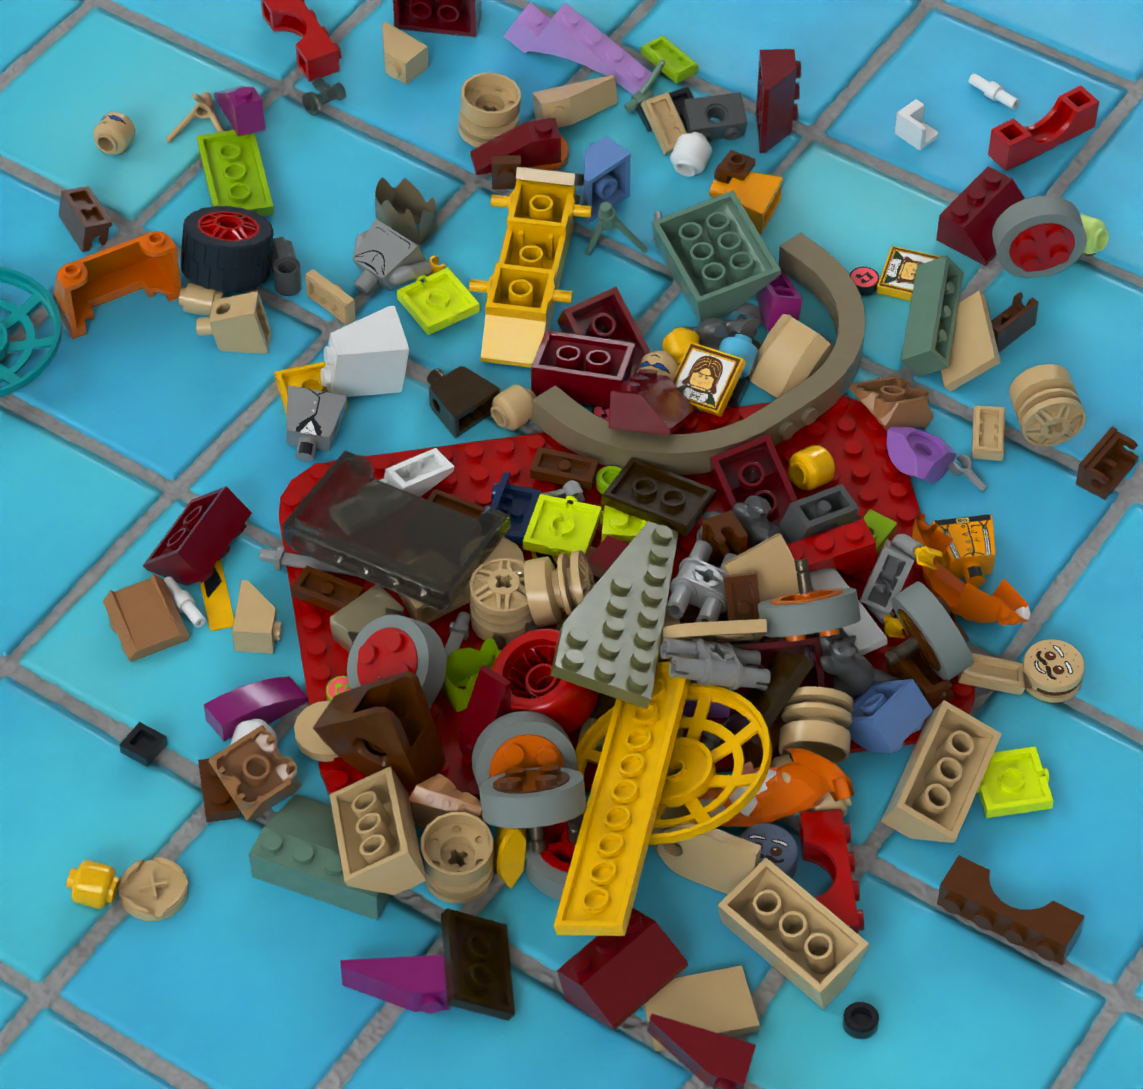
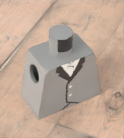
M288 386L287 443L297 446L295 454L297 459L311 462L314 460L316 450L329 451L346 414L347 395Z

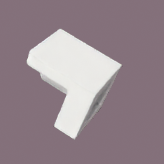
M915 99L897 112L895 134L920 151L936 140L939 133L923 122L925 104Z

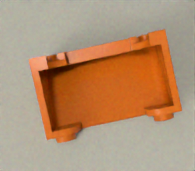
M154 231L62 266L58 270L52 296L59 308L61 321L72 339L87 334L85 322L87 319L88 321L94 319L93 307L137 290L144 289L149 298L155 296L154 292L165 294L169 302L178 299L182 287L176 245L166 233Z

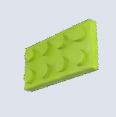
M235 130L196 136L212 206L240 207L254 211L262 216L273 215V202L255 133L238 136Z

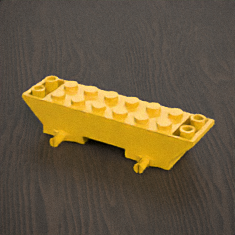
M517 179L515 189L509 196L492 194L490 206L508 208L507 230L499 262L495 265L493 275L488 281L471 278L469 282V292L474 291L487 294L481 362L531 368L546 330H550L556 302L572 303L573 291L559 290L575 218L576 216L591 218L592 206L579 205L580 195L575 194V186Z

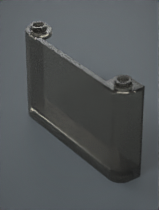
M345 450L282 524L287 544L299 553L438 610H447L470 582L472 573L488 559L510 531V515L498 509L489 508L482 512L479 520L374 479L373 469L369 460L364 456Z

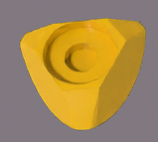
M497 827V836L493 845L494 867L501 880L512 889L524 871L526 828Z

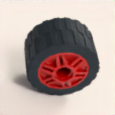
M211 206L192 212L190 216L185 218L183 223L181 271L194 284L216 291H247L260 286L270 276L274 234L271 223L262 215L240 207Z

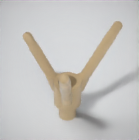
M203 92L201 96L197 93L192 95L196 100L193 110L166 138L167 142H171L195 117L202 119L210 118L217 132H224L212 108L213 100L210 93Z

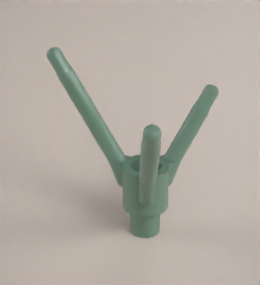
M660 60L644 86L631 96L632 100L624 105L629 114L636 111L638 103L654 97L650 88L661 73L665 60Z
M601 203L598 212L599 221L585 253L587 255L592 253L603 230L609 231L615 228L619 229L643 253H646L648 251L647 247L620 221L611 203Z

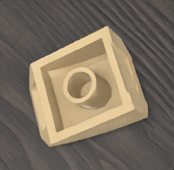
M782 314L758 350L757 361L752 374L749 376L750 382L775 398H779L805 381L823 365L832 351L831 344L822 335L794 319L791 315Z

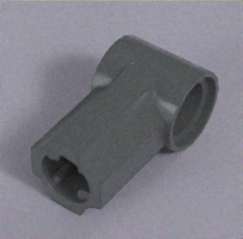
M284 237L273 238L271 268L274 275L275 290L283 296L296 295L302 289L300 262L296 259L292 242Z

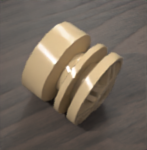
M480 73L473 75L464 82L461 88L458 131L464 141L471 146L479 147L518 126L521 91L516 82L507 76L497 73Z
M1037 365L1022 372L1010 385L1008 395L1021 426V431L1025 440L1032 445L1047 447L1061 444L1077 435L1085 425L1086 414L1077 395L1075 385L1069 371L1061 365Z
M582 550L571 552L570 559L566 553L559 554L557 570H555L548 556L527 560L524 564V583L527 601L532 618L538 628L560 624L562 622L563 608H565L569 616L595 585L591 568Z
M499 558L481 564L472 573L469 583L471 625L477 636L484 641L491 637L495 640L496 645L506 646L516 637L536 630L537 626L532 618L525 591L524 563L515 559Z
M798 687L781 712L782 720L786 724L780 728L778 748L780 754L789 753L786 749L802 748L814 752L835 764L846 761L850 757L851 734L846 728L852 724L851 712L853 711L854 703L852 697L831 688Z
M450 812L435 818L427 825L421 836V857L426 877L424 882L427 889L439 900L450 904H465L477 900L488 891L494 880L493 836L489 827L479 817L466 812Z

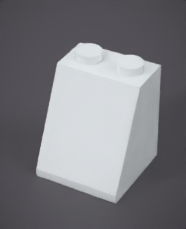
M388 306L330 333L329 344L324 347L325 368H321L320 372L322 386H327L328 392L347 395V397L402 392L409 346L395 306Z

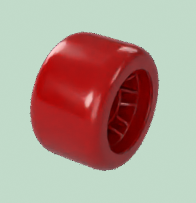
M537 629L526 632L513 639L502 649L493 664L492 670L511 682L510 713L532 711L544 714L556 721L568 735L583 725L591 716L597 705L599 692L550 676L559 635L558 630Z

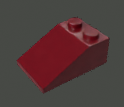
M617 287L564 309L557 320L563 333L635 343L631 376L636 374L644 355L651 353Z
M769 434L710 457V469L729 510H732L736 503H744L749 496H760L766 499L771 507L767 516L768 521L773 525L779 526L790 503L798 500Z

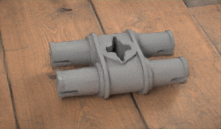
M697 541L689 557L681 561L679 573L671 582L670 589L672 593L667 603L666 613L672 618H681L690 603L701 608L696 622L717 621L720 614L726 612L723 576L727 574L722 564L738 555L727 554L720 568H717L707 563L713 550L712 546L706 541Z
M665 637L663 644H661V658L672 660V663L669 665V675L672 678L696 680L701 686H708L710 684L724 686L729 690H735L740 687L766 690L768 688L767 684L770 683V671L768 669H758L757 665H760L761 654L758 650L734 648L729 642L703 641L702 638L686 641Z

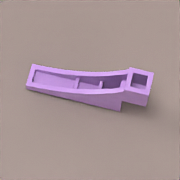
M566 2L552 19L532 3H529L504 35L508 41L524 54L528 51L552 54L585 65L604 76L614 75L616 83L632 95L644 86L652 72Z

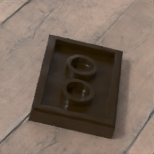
M631 457L603 493L601 504L645 521L665 525L687 537L716 498V489Z
M778 651L766 668L770 671L771 676L770 683L767 684L768 688L766 690L752 688L745 697L761 713L768 730L814 666V662L807 656ZM735 711L725 728L730 730L735 736L750 722L746 717ZM756 733L745 743L758 745L761 739L758 733Z
M447 908L441 913L447 1005L509 1021L515 1015L507 924Z

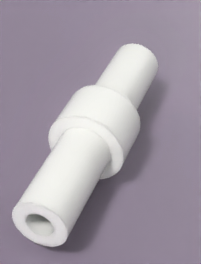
M975 73L970 76L969 83L983 91L984 96L994 102L998 100L1013 110L1018 107L1019 99L1005 92L1003 86L994 81L989 82Z
M166 577L164 581L177 610L180 613H185L196 628L202 627L206 623V619L195 606L194 598L188 591L182 590L173 577Z

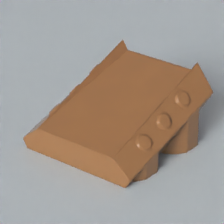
M890 376L852 383L849 387L886 431L890 427H922L926 430L933 419L928 405L930 393L924 389L911 388L910 382L905 379Z
M153 574L150 579L115 592L110 590L103 600L108 612L109 624L112 630L117 633L121 641V647L131 662L188 641L190 638L166 583L159 576Z
M264 725L259 726L208 760L246 821H254L258 816L287 797L293 796L302 786L296 777L297 765L291 758L283 757L277 747V740L272 733L267 732Z
M437 774L435 777H431L416 785L408 801L412 802L415 827L425 829L435 818L450 812H466L479 817L484 822L481 802L469 792L462 793L457 790L455 785L442 774Z

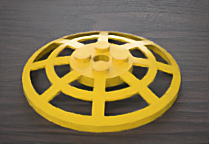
M690 683L686 700H698L693 717H681L679 729L689 730L686 737H676L667 774L674 772L676 769H681V771L672 776L666 775L653 828L675 827L694 821L697 822V825L669 833L651 834L649 845L675 843L712 831L743 810L758 793L771 765V738L761 713L750 701L740 694L720 686L710 684L708 686H701L698 683ZM711 703H719L736 710L746 717L750 723L734 736L723 725L707 720ZM614 707L597 719L577 745L575 750L578 764L577 771L582 773L583 777L588 762L596 765L599 763L601 752L594 749L607 734ZM707 731L718 736L725 743L709 751L699 739L702 732ZM758 733L763 750V759L759 772L742 775L744 756L741 745ZM732 753L734 758L732 775H715L714 763ZM749 786L740 798L728 808L712 818L709 816L710 813L727 801L737 787ZM710 787L725 788L714 801L703 808L698 798ZM685 805L690 812L689 815L683 817L660 819L667 808Z

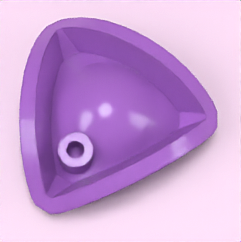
M912 427L888 428L887 450L892 463L898 470L929 483L937 482L949 470L948 464L954 461L956 452L943 439Z

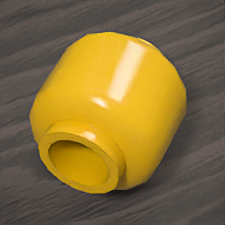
M680 327L664 337L662 348L664 352L673 356L679 367L689 343L702 344L699 334L693 330Z
M813 445L793 454L789 460L788 474L790 480L803 490L811 491L829 483L834 477V459L821 446Z
M84 860L78 869L71 868L66 888L72 889L71 897L73 902L95 909H102L107 903L113 904L119 889L120 877L116 876L114 867L92 860Z

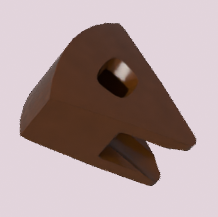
M409 671L383 678L334 696L313 726L314 731L333 752L364 775L370 776L391 766L408 792H413L416 785L431 777H435L446 762L420 681L414 673Z

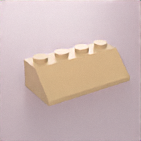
M943 700L927 717L881 822L910 839L954 843L1002 733Z
M391 766L330 794V801L346 885L396 895L426 881L411 804L408 801L409 794Z
M767 858L717 905L721 922L823 1010L849 984L869 948V943Z

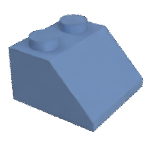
M607 136L585 149L584 205L592 206L591 218L583 217V221L587 224L599 217L598 212L601 203L609 202L614 207L630 196L631 154Z
M913 679L874 682L867 692L860 694L853 701V711L851 712L852 724L846 729L850 731L851 740L870 753L893 754L904 746V740L911 733L918 731L924 726V720L933 712V709Z

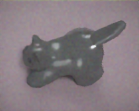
M739 315L737 320L727 321L718 318H708L699 323L698 327L683 326L699 334L702 346L715 350L719 349L724 338L735 337V334L746 335L752 339V344L758 350L761 347V344L753 339L757 333V327L760 325L758 317L743 318L742 315Z
M749 496L744 503H736L732 509L748 535L747 541L754 547L779 533L784 538L786 544L791 543L782 528L768 521L767 516L771 507L769 502L760 496ZM715 511L705 512L703 518L708 519L721 513Z
M855 635L849 638L833 639L832 641L828 636H819L823 651L820 661L824 671L834 675V689L848 694L852 699L859 694L867 692L873 682L900 680L898 677L873 668L864 656L859 655L857 649L853 647L856 640Z

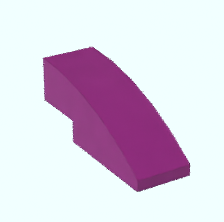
M290 676L266 679L239 687L205 703V718L225 742L233 737L234 730L239 723L251 719H261L269 725L307 703L308 697Z

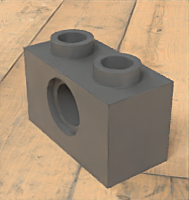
M741 92L684 100L682 116L687 133H701L708 142L724 138L726 140H735L744 136L748 122ZM710 118H717V119H719L721 122H719V123L712 122V121L710 120Z
M843 484L790 503L779 526L792 543L851 523L859 507Z

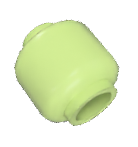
M1080 214L1087 239L1082 254L1094 256L1106 247L1109 233L1102 220Z

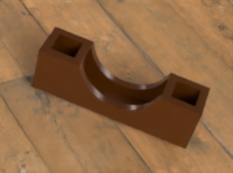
M960 855L941 882L937 904L942 906L947 912L955 915L958 914L974 922L978 927L984 930H991L1005 937L1010 943L1021 945L1036 952L1041 958L1054 961L1060 965H1063L1080 937L1085 917L1055 901L1032 910L1009 906L1001 901L993 892L990 885V870Z

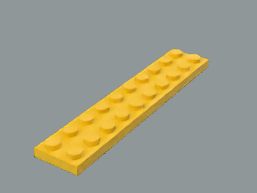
M657 662L652 699L647 709L619 699L615 701L553 925L557 935H626L691 679L670 677L669 665L672 662Z

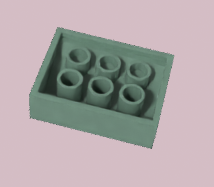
M734 190L652 222L655 245L699 323L708 318L720 319L730 315L781 275V269Z
M296 794L264 826L249 853L252 877L375 920H379L391 897V894L346 885L332 807Z

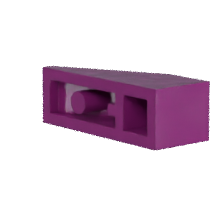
M239 86L214 92V98L238 136L266 130L262 99L254 87Z
M781 269V275L757 293L761 321L769 332L782 314L791 315L798 321L800 317L802 297L785 271Z
M444 955L340 960L343 986L413 1012L437 1013L442 1010H450V1006L447 1005Z

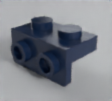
M503 472L500 483L495 482L491 494L492 504L491 506L486 505L483 513L482 523L487 525V537H502L523 546V539L541 490L510 484V473Z

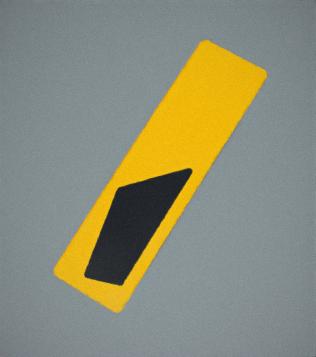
M221 559L213 566L214 573L205 582L200 583L210 631L231 628L234 623V615Z

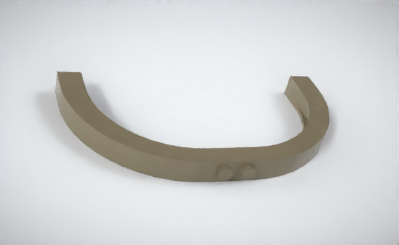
M799 233L780 245L779 268L803 285L823 304L833 321L837 334L835 346L829 357L805 381L741 421L700 433L671 434L669 436L609 428V421L596 416L582 407L556 385L532 399V422L567 449L581 456L599 459V464L617 466L623 469L632 457L676 475L711 472L710 457L767 434L770 435L774 446H776L783 440L792 437L795 432L804 426L812 424L845 394L859 370L863 355L865 312L861 295L846 269L821 246L804 234Z

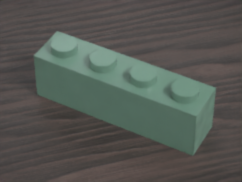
M947 255L918 265L916 270L901 361L917 377L946 369L949 366L964 272Z

